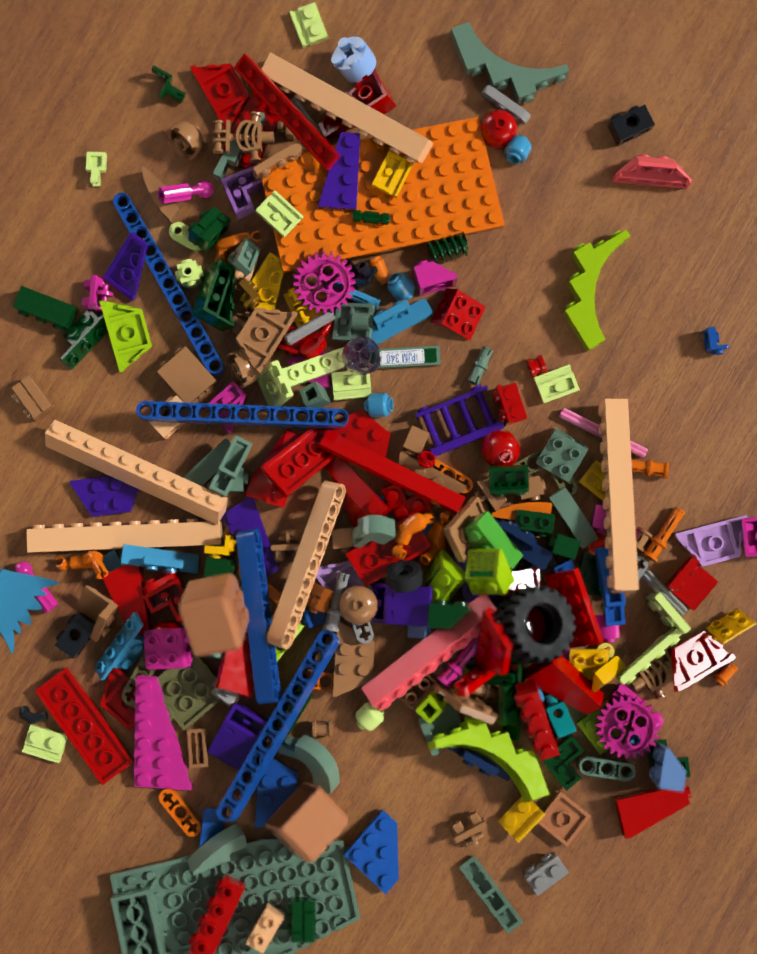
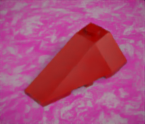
M375 68L369 76L365 75L361 78L362 81L354 83L355 86L349 93H345L384 115L397 107L391 93ZM327 115L318 123L326 139L352 129L342 124V119L337 117L334 120Z
M289 429L285 430L273 446V449L250 477L244 496L281 508L285 507L287 498L283 496L260 469L302 434Z
M336 457L326 467L331 481L345 486L346 492L342 505L354 527L358 526V519L369 515L385 517L392 510L344 459Z

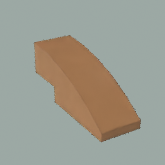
M143 166L141 168L143 179L153 201L171 224L175 223L183 214L182 211L173 202L161 204L158 198L159 187H165L166 185Z

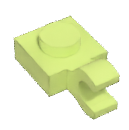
M87 152L86 171L91 172L90 183H92L93 187H100V173H106L107 154L106 152Z

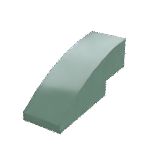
M235 435L209 486V490L227 497L253 445L252 443Z
M562 487L548 497L572 537L581 541L579 547L583 549L598 539L588 520L565 487Z
M236 823L213 836L187 860L194 876L231 860L230 853L247 847L245 835L239 824Z

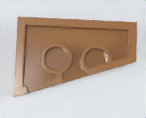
M479 496L471 497L443 529L458 562H465L467 557L465 552L468 547H471L464 529L475 516L485 512Z

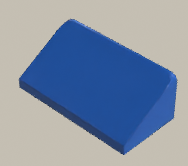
M205 807L199 848L213 836L223 831L224 821H221L217 816L218 808Z

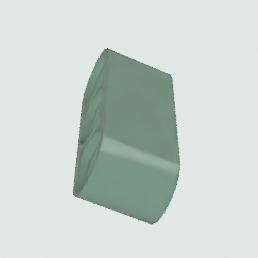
M582 755L576 762L577 768L584 775L623 781H630L635 776L634 766L625 760ZM589 760L591 762L590 768L587 770L582 769V763ZM605 763L610 764L608 772L601 771V767ZM629 766V773L621 775L622 767Z

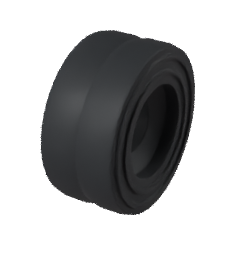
M399 561L387 568V583L394 592L408 593L422 585V570L416 562Z

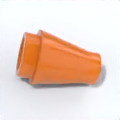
M377 256L369 261L368 264L369 266L377 267L378 272L373 276L383 285L389 279V274L384 259Z

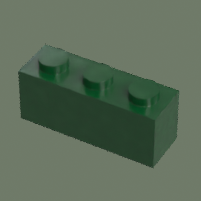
M21 286L13 305L18 310L17 313L27 318L29 315L36 317L35 321L45 325L46 322L52 323V327L60 331H64V328L69 330L72 327L79 310L73 305Z

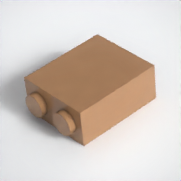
M186 346L177 349L173 354L174 357L169 361L165 360L161 363L160 369L157 371L184 403H196L218 384L215 378Z

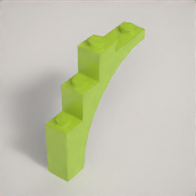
M619 230L610 236V240L606 242L602 240L595 244V249L591 243L586 245L582 243L574 248L575 252L571 256L580 272L570 277L571 281H569L567 286L578 303L576 304L573 301L565 307L567 310L564 311L563 315L586 352L606 340L599 327L595 313L594 296L596 282L606 259L616 248L629 239L630 234L627 230L623 232Z
M467 716L464 718L465 722L459 724V728L450 731L451 735L445 736L442 733L433 736V741L427 743L430 751L440 748H463L487 756L511 777L518 787L524 802L549 795L534 750L526 751L524 747L515 751L509 733L501 734L500 731L490 734L485 721Z

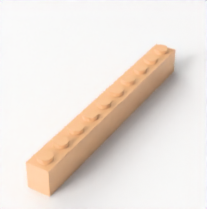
M269 53L262 70L274 83L276 82L281 85L279 89L288 94L290 91L296 94L295 98L304 103L306 100L310 101L311 107L318 111L321 108L326 110L327 116L334 120L337 117L342 119L341 123L349 128L355 126L358 128L357 132L365 137L368 134L373 136L374 142L381 146L384 143L389 145V150L397 155L400 152L405 154V159L413 164L416 161L421 164L424 162L433 145V142L275 54Z
M604 399L598 407V415L601 416L602 422L599 425V433L602 435L603 442L600 444V452L603 454L604 460L601 462V471L604 472L602 490L605 491L603 509L606 510L604 528L607 529V537L605 538V547L608 549L606 567L609 568L610 575L607 577V586L610 588V593H635L639 590L628 399Z
M54 420L45 432L46 447L218 525L226 511L228 498L62 422Z
M179 519L167 520L165 524H160V520H149L148 524H141V521H129V525H121V522H110V526H102V523H90L91 527H83V523L71 524V527L64 528V524H52V528H45V525H33V529H27V552L122 549L124 544L148 548L223 545V528L221 521L216 525L207 520L206 522H198V519H186L187 523H179Z

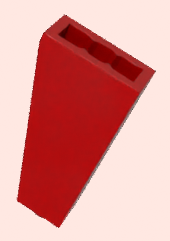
M125 564L109 572L105 578L102 576V579L113 602L118 605L117 610L124 625L133 612L138 613L143 627L137 635L144 637V632L151 630L152 625L149 608L143 598L145 595L142 590L145 587L143 569L140 566Z
M563 656L553 659L551 662L533 663L528 666L525 680L535 679L539 689L586 715L593 711H598L602 707L604 693L601 690L593 692V683Z
M684 784L683 792L656 787L613 797L622 836L625 839H630L690 805L689 798H691V792L689 787Z

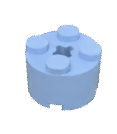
M360 37L341 38L331 58V62L343 77L352 83L362 81L361 78L365 75L369 76L376 66L374 53Z

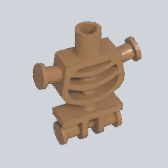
M255 111L250 113L252 116L251 120L240 122L236 134H231L230 120H226V130H223L224 121L214 120L215 130H213V135L217 136V138L213 139V144H215L213 153L224 154L222 145H226V153L231 154V141H236L243 154L251 155L250 163H258V161H261L258 153L262 152V143H274V132L262 131L263 127L261 122H259L262 114ZM240 141H245L247 148L243 147ZM249 141L253 142L254 147L249 145Z
M677 643L674 646L669 645L667 648L671 650V648L677 646ZM664 649V656L667 661L662 663V661L654 658L652 661L657 662L659 666L655 667L651 664V671L646 669L644 672L641 670L638 672L639 676L631 682L635 691L646 685L650 691H655L656 700L667 696L662 690V687L669 683V672L667 669L672 667V658L667 649ZM636 653L631 658V660L634 661L635 659H637L641 655V653ZM662 672L664 673L663 681L660 675Z

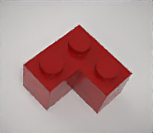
M177 578L143 596L151 614L170 606L177 622L183 620L179 604L186 587L181 578Z

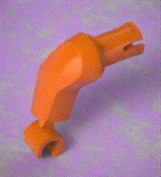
M253 231L251 235L248 232L231 234L217 240L214 245L215 249H217L214 262L220 259L226 263L227 253L237 248L246 237L255 243L260 242L262 239L255 240L253 238V235L260 233V231Z
M449 511L442 512L439 517L440 520H436L427 534V539L432 547L419 557L423 565L428 566L442 549L446 551V535L443 529L447 526L446 522L449 523L455 517V514Z
M426 512L425 514L415 513L399 526L395 542H398V545L392 549V554L398 559H404L407 551L402 548L403 545L408 546L413 534L425 529L426 525L434 523L435 519L432 518H435V515L432 512Z
M89 551L72 556L69 561L62 556L56 558L57 562L62 563L56 565L61 571L67 570L70 566L72 570L93 568L98 579H102L100 573L103 574L104 578L108 575V570L103 564L104 557L98 551Z

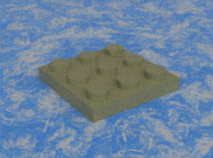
M193 651L191 666L167 669L157 677L164 696L163 700L174 708V720L184 731L220 701L211 693L215 688L212 684L217 679V676L201 657L194 655Z

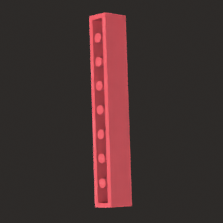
M488 595L478 596L467 605L472 608V612L452 630L436 629L363 686L361 689L372 706L379 711L388 708L391 702L405 695L409 688L419 684L423 677L433 673L441 663L450 660L454 653L459 649L465 648L473 638L479 637L484 609L490 607L493 610L491 617L496 624L499 621V618H497L499 609Z

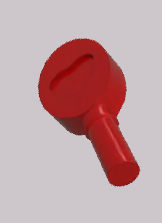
M335 319L324 325L319 332H314L303 340L299 349L305 360L317 357L325 349L327 344L325 336L328 335V332L334 326Z

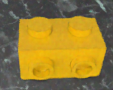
M226 535L224 547L205 545L204 553H208L209 558H223V555H232V552L236 551L237 542L234 540V536Z

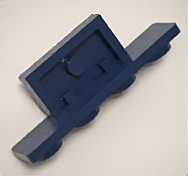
M495 519L523 554L522 558L539 569L545 570L553 557V553L538 545L536 539H534L535 535L531 532L519 530V526L510 520L508 522L504 520L499 522Z
M450 728L446 736L451 735L450 731L454 729ZM447 748L461 756L464 764L470 767L476 765L480 768L479 772L488 777L492 774L506 781H509L511 778L497 763L487 756L473 750Z

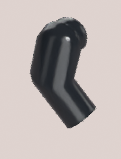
M22 706L19 709L18 715L20 719L30 724L48 720L46 711L34 714L28 706Z

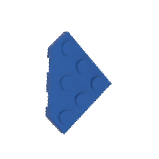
M381 809L344 851L343 855L385 894L399 880L397 822Z

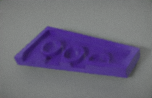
M341 132L336 151L341 156L328 172L318 208L351 211L357 209L360 133Z
M248 497L225 512L222 520L235 539L239 531L256 528L260 531L266 578L277 571L279 567L274 559V553L271 551V546L254 498Z

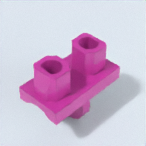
M91 275V279L84 280L83 287L85 290L90 291V296L82 299V307L103 313L99 301H107V298H112L113 292L108 291V285L104 278Z

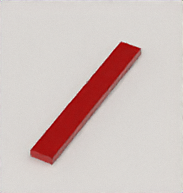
M244 53L233 69L323 168L329 171L341 155L253 59Z
M327 430L319 443V448L455 515L459 512L466 497L330 430Z

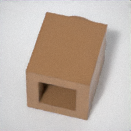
M412 426L403 445V449H406L405 453L413 457L416 454H421L430 433Z

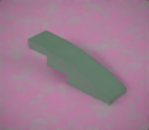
M260 112L262 117L259 118V122H261L263 127L266 118L265 114ZM236 141L231 142V154H227L225 150L213 172L216 180L221 181L225 177L229 165L237 168L243 153L240 151ZM240 141V144L247 148L245 141ZM249 141V145L254 147L253 142Z
M225 438L183 478L202 487L207 485L216 475L231 442Z
M473 856L459 867L507 934L523 923L521 917L476 856Z

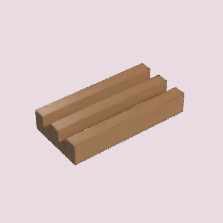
M206 727L186 729L189 769L209 767ZM200 732H202V745H203V759H204V763H201L200 741H199V733H200ZM191 733L195 734L197 764H193Z

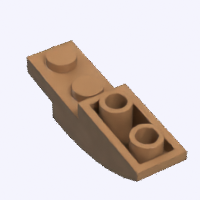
M459 649L454 653L450 660L441 663L433 673L423 677L419 684L409 688L405 695L399 697V699L413 711L434 688L435 684H438L440 680L437 677L441 676L446 670L447 664L453 662L463 649Z

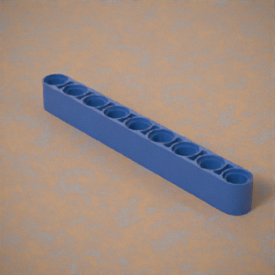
M257 528L239 531L236 535L244 604L249 613L247 629L256 699L259 704L275 703L281 699V689L275 645L269 644L267 641L272 618L261 534Z

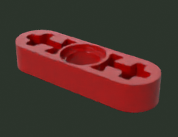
M480 666L474 667L454 684L456 695L458 697L471 695L496 673Z

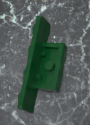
M88 309L63 335L72 346L64 353L60 361L71 370L108 333L103 313L98 317Z
M510 662L508 673H514L516 681L514 684L505 683L504 685H499L498 724L503 725V734L508 732L511 740L519 741L520 706H517L514 695H517L516 684L521 683L522 665Z

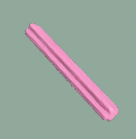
M566 408L562 409L559 415L561 419L602 438V435L599 433L598 424ZM630 440L631 453L644 458L648 449Z

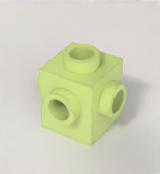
M186 259L181 261V264H177L178 271H175L177 282H181L184 288H194L198 284H202L203 269L195 260Z

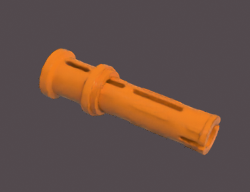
M631 459L632 471L645 473L647 476H662L663 479H667L669 462L659 463L653 462L652 459L647 461Z
M674 507V510L657 536L650 539L651 543L648 548L642 552L646 558L655 563L658 561L657 557L663 549H666L667 540L683 515H685L683 510ZM674 519V522L672 523V525L670 526V528L668 529V531L665 532V531L667 530L668 526L670 525V523L672 522V520Z

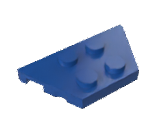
M272 759L258 784L255 828L264 826L273 813L297 789L298 771L286 766L278 759Z

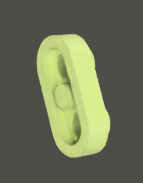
M175 222L170 226L169 235L175 242L191 251L201 250L197 245L195 246L188 240L189 226L182 222ZM176 229H181V233L176 234Z

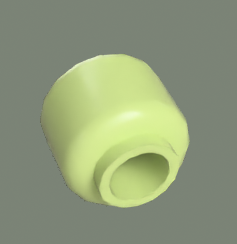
M370 702L365 703L356 712L357 726L362 730H374L383 722L384 710L379 711Z

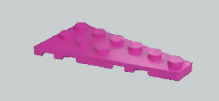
M137 675L134 787L192 790L193 785L188 777V770L184 764L182 751L170 721L169 711L166 709L163 700L164 696L157 676Z

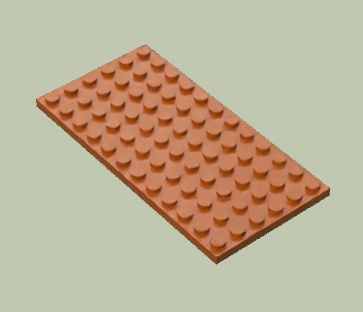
M479 117L413 129L416 133L433 142V145L422 164L418 161L413 164L396 199L371 186L388 151H390V146L385 143L383 146L373 141L374 137L360 140L356 210H361V212H379L380 214L389 213L390 222L388 225L381 224V222L375 224L366 223L363 220H360V222L353 221V211L318 208L329 171L325 170L308 150L301 151V156L297 160H288V164L283 168H275L268 177L261 178L266 199L275 190L304 216L285 238L273 229L283 273L295 271L297 266L303 267L301 260L308 262L307 255L315 258V252L322 256V251H325L326 256H329V253L332 251L333 257L335 258L340 254V261H342L343 259L348 260L425 244L428 241L433 242L435 239L440 241L442 237L448 239L450 235L454 238L457 233L462 236L463 232L465 235L503 228L505 224L485 141L481 133ZM337 144L331 145L336 150ZM401 152L398 155L404 159L406 157V155ZM268 158L261 159V161H258V164L262 163Z

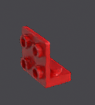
M446 288L430 323L435 326L447 327L463 338L471 340L485 310V306L458 289Z
M516 382L503 387L500 384L496 385L492 398L494 404L499 406L498 416L500 421L504 422L505 426L528 419Z
M688 557L665 584V587L691 610H695L718 584L714 577L698 565L700 561L695 557Z

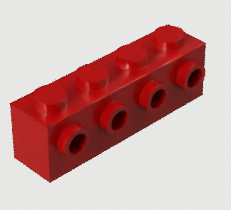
M535 679L516 684L517 695H514L517 706L522 707L523 711H520L523 722L528 723L526 730L529 738L534 740L532 742L534 753H538L541 760L560 755L558 744Z
M227 874L224 875L223 879H218L214 888L217 892L214 897L210 896L205 907L208 908L205 916L201 915L197 926L200 928L197 934H192L188 942L191 945L190 953H215L245 890L246 883Z

